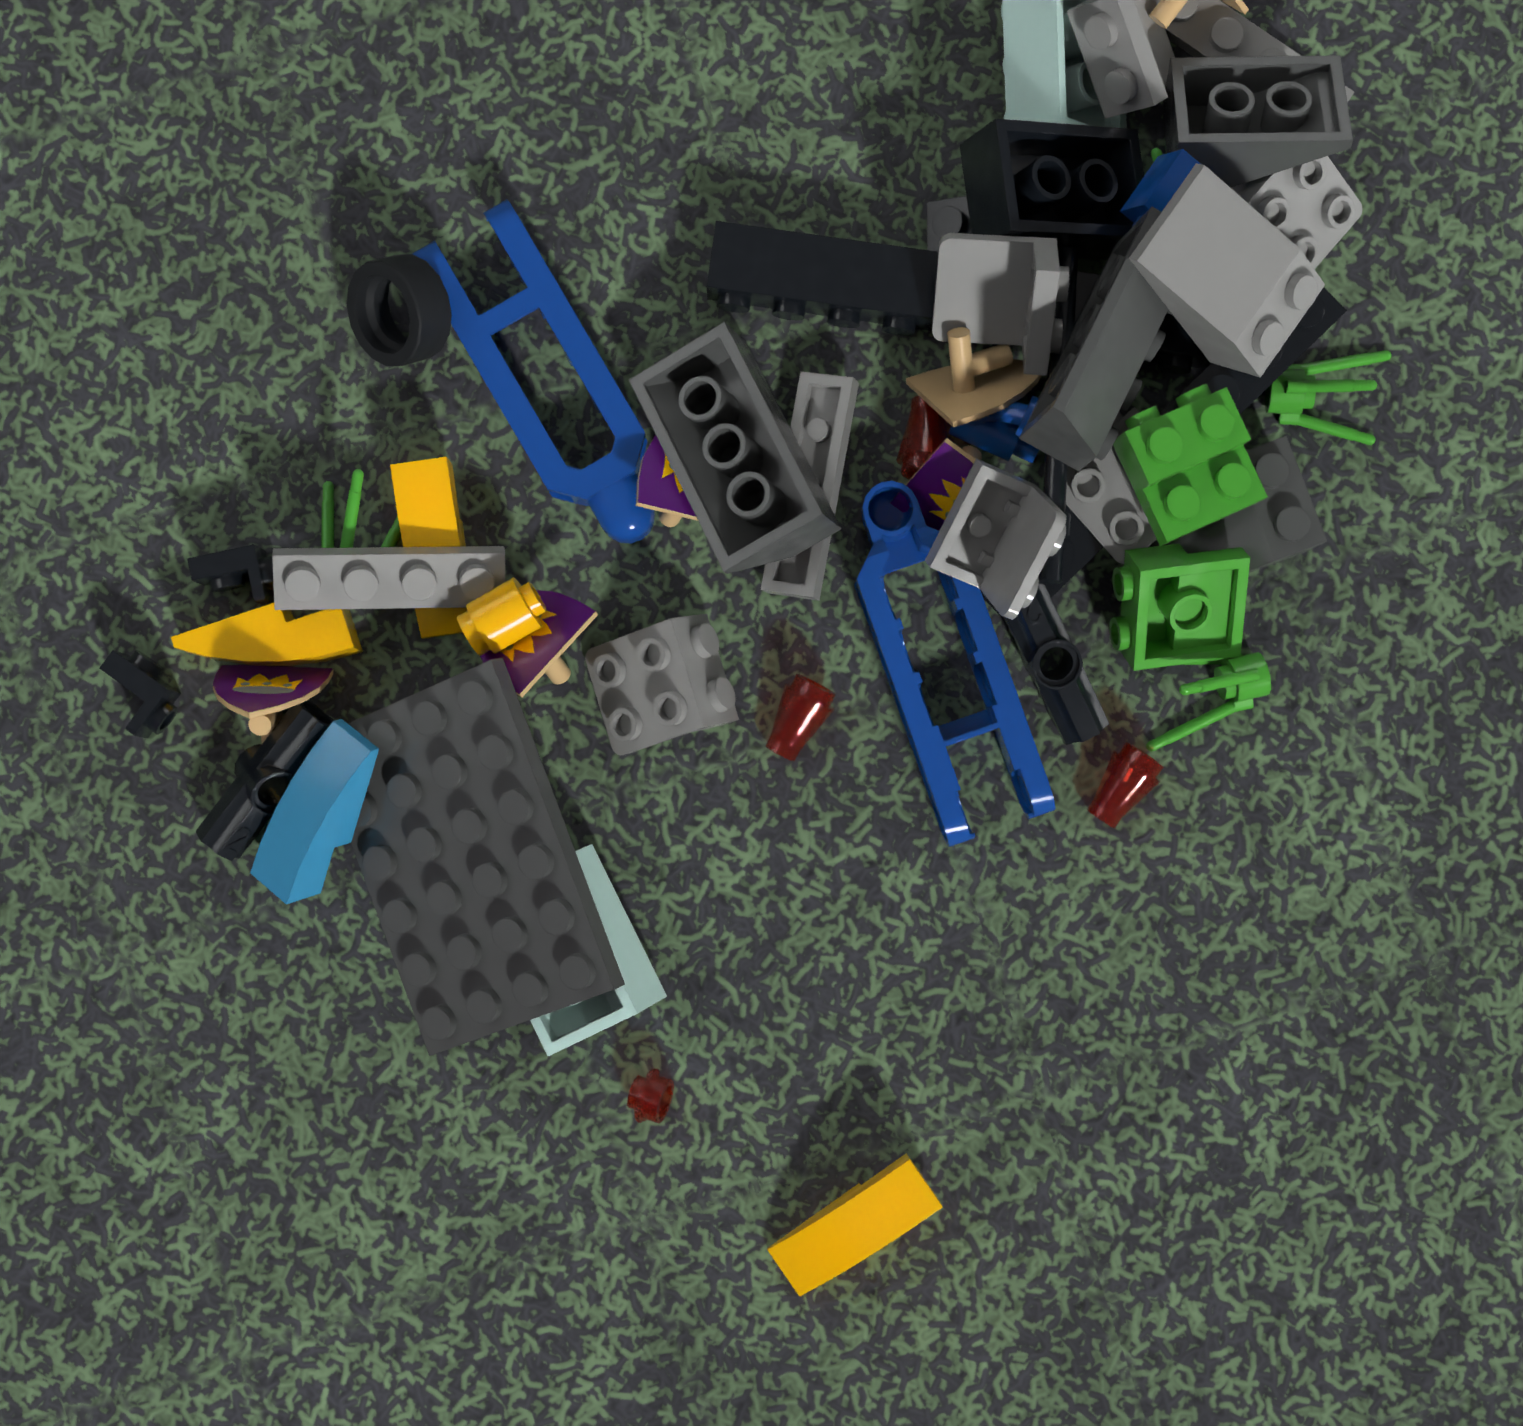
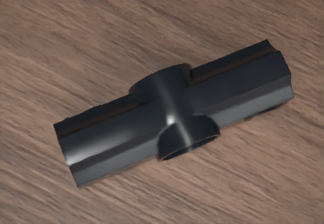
M1039 582L1038 590L1030 605L1026 608H1021L1015 619L1004 618L1021 652L1023 665L1032 675L1063 743L1069 745L1076 742H1084L1100 734L1103 728L1109 725V721L1083 668L1081 653L1071 642L1045 584ZM1053 647H1061L1063 659L1059 666L1049 671L1041 670L1040 659L1044 652Z
M309 701L290 707L263 744L251 746L239 755L234 770L237 778L196 830L200 841L221 857L233 861L234 858L239 859L272 817L290 781L334 719Z

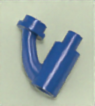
M1032 396L1028 405L1015 402L1007 408L984 418L954 428L951 426L948 434L1006 461H1009L1013 454L1033 463L1039 449L1022 441L1019 437L1038 398Z

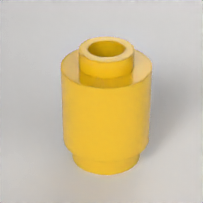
M513 577L466 604L467 611L457 616V621L471 647L481 656L490 650L496 654L543 627L539 615L547 610L540 595L530 581L521 586L517 579Z

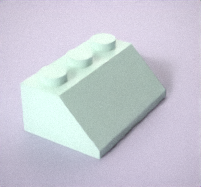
M1002 0L1001 17L1003 20L1004 38L1002 66L1005 75L1006 101L1004 119L1127 128L1126 113L1105 119L1067 14V10L1086 0Z
M592 844L575 852L625 985L531 1019L530 1021L547 1056L555 1054L628 1019L667 997Z

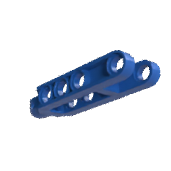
M508 199L485 211L483 214L495 231L512 266L526 289L481 315H478L435 241L412 253L427 261L440 276L449 297L452 327L552 498L590 506L605 533L619 543L632 544L647 536L654 525L655 511L636 506L637 479L641 459L645 454L648 443L645 438V431ZM537 309L543 319L547 320L567 360L575 368L598 413L602 414L615 437L611 453L583 469L565 464L491 337L493 334Z
M895 481L877 484L865 496L861 510L863 524L872 548L854 586L947 846L951 847L974 839L975 833L972 832L964 814L958 790H961L946 747L993 730L1018 801L1026 818L1031 819L1054 811L1056 807L1053 793L981 590L939 571L937 572L986 710L940 726L934 725L922 694L921 683L923 681L920 672H915L910 661L902 635L904 627L901 619H897L892 610L884 585L885 574L925 561L939 530L926 525L918 500L913 491L906 485ZM899 492L908 501L909 509L906 512H901L890 504Z

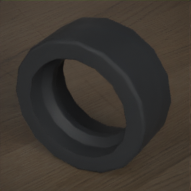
M413 254L393 255L367 261L354 272L348 286L347 311L353 333L359 345L371 359L386 367L404 366L429 359L443 349L450 335L452 313L448 293L443 282L427 261ZM391 281L401 291L408 307L410 328L407 339L397 329L390 313L388 293Z

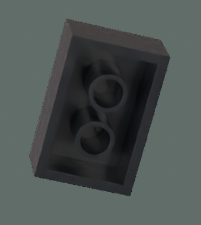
M994 119L960 144L971 234L1057 238L1058 248H1076L1078 250V258L1107 260L1113 247L1134 224L1120 210L1144 177L1137 129Z

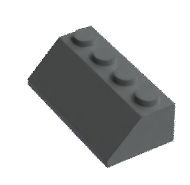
M1151 207L1113 247L1019 437L1022 441L1077 471H1080L1095 458L1103 460L1112 448L1119 432L1118 429L1112 426L1119 410L1127 411L1139 393L1143 381L1136 378V375L1143 361L1149 363L1155 357L1165 339L1166 332L1159 328L1166 313L1173 315L1129 259L1161 214V211L1154 207Z
M725 322L721 323L629 379L723 572L729 574L794 557L842 529L746 341Z

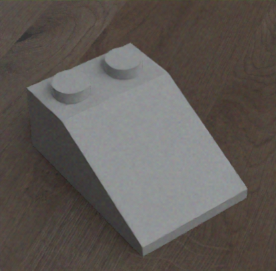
M1197 163L1129 257L1130 261L1210 363L1257 377L1263 375L1325 286V283L1298 246L1209 168Z

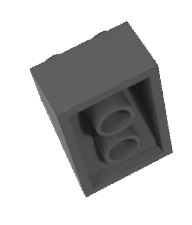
M1340 55L1170 58L1165 87L1168 98L1163 100L1162 104L1166 151L1170 153L1184 149L1200 164L1209 168L1230 188L1350 149L1352 146L1353 137Z
M1287 436L1246 450L1268 496L1266 499L1164 545L1179 543L1187 554L1242 547L1250 556L1249 573L1326 543L1325 533ZM1155 540L1149 547L1160 545L1158 541Z

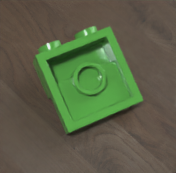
M1207 384L1196 387L1177 397L1175 401L1179 408L1164 415H1160L1157 406L1141 411L1124 421L1128 430L1118 436L1113 444L1160 546L1252 506L1268 497L1244 447V444L1252 439L1227 387L1211 393Z
M1179 543L1125 550L1124 566L1116 567L1112 577L1115 596L1118 601H1122L1121 616L1112 617L1109 624L1113 648L1116 651L1120 650L1133 671L1240 657L1250 556L1242 547L1187 554Z

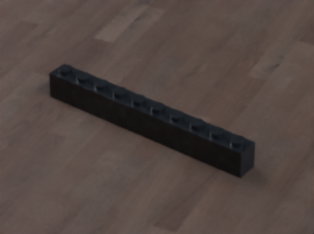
M716 221L706 286L707 300L717 301L716 306L719 309L729 312L746 313L749 312L750 306L771 308L773 316L786 320H803L805 313L827 316V323L837 327L857 328L860 326V321L882 324V331L889 334L911 336L915 334V329L932 331L938 252ZM1077 271L1075 324L1100 274ZM1166 313L1159 328L1166 332V336L1157 354L1150 362H1157L1158 370L1171 374H1188L1191 372V367L1206 369L1211 364L1177 319L1173 315ZM1009 345L1011 351H1022V346Z

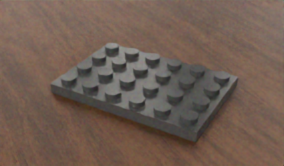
M503 658L484 662L348 723L379 748L351 845L429 1056L625 985Z

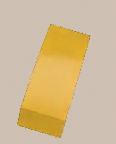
M447 457L390 464L403 547L466 546L463 522L459 515L453 464ZM415 608L421 638L463 633L457 621V616L466 612L467 608Z
M274 603L171 637L173 646L176 649L218 661L254 666H294L326 662L363 652L349 609H326L294 619L291 610H275Z
M906 1153L862 1185L858 1183L772 1244L767 1250L800 1297L876 1253L943 1208V1206Z

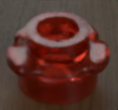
M652 1068L646 1077L638 1075L634 1079L629 1091L627 1106L630 1109H634L636 1122L642 1123V1121L649 1120L661 1123L664 1120L673 1098L674 1081L659 1076V1069Z

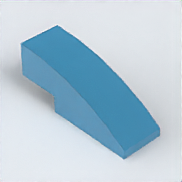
M343 719L334 720L290 781L262 837L250 872L285 904L320 894L334 848L351 843L379 748Z

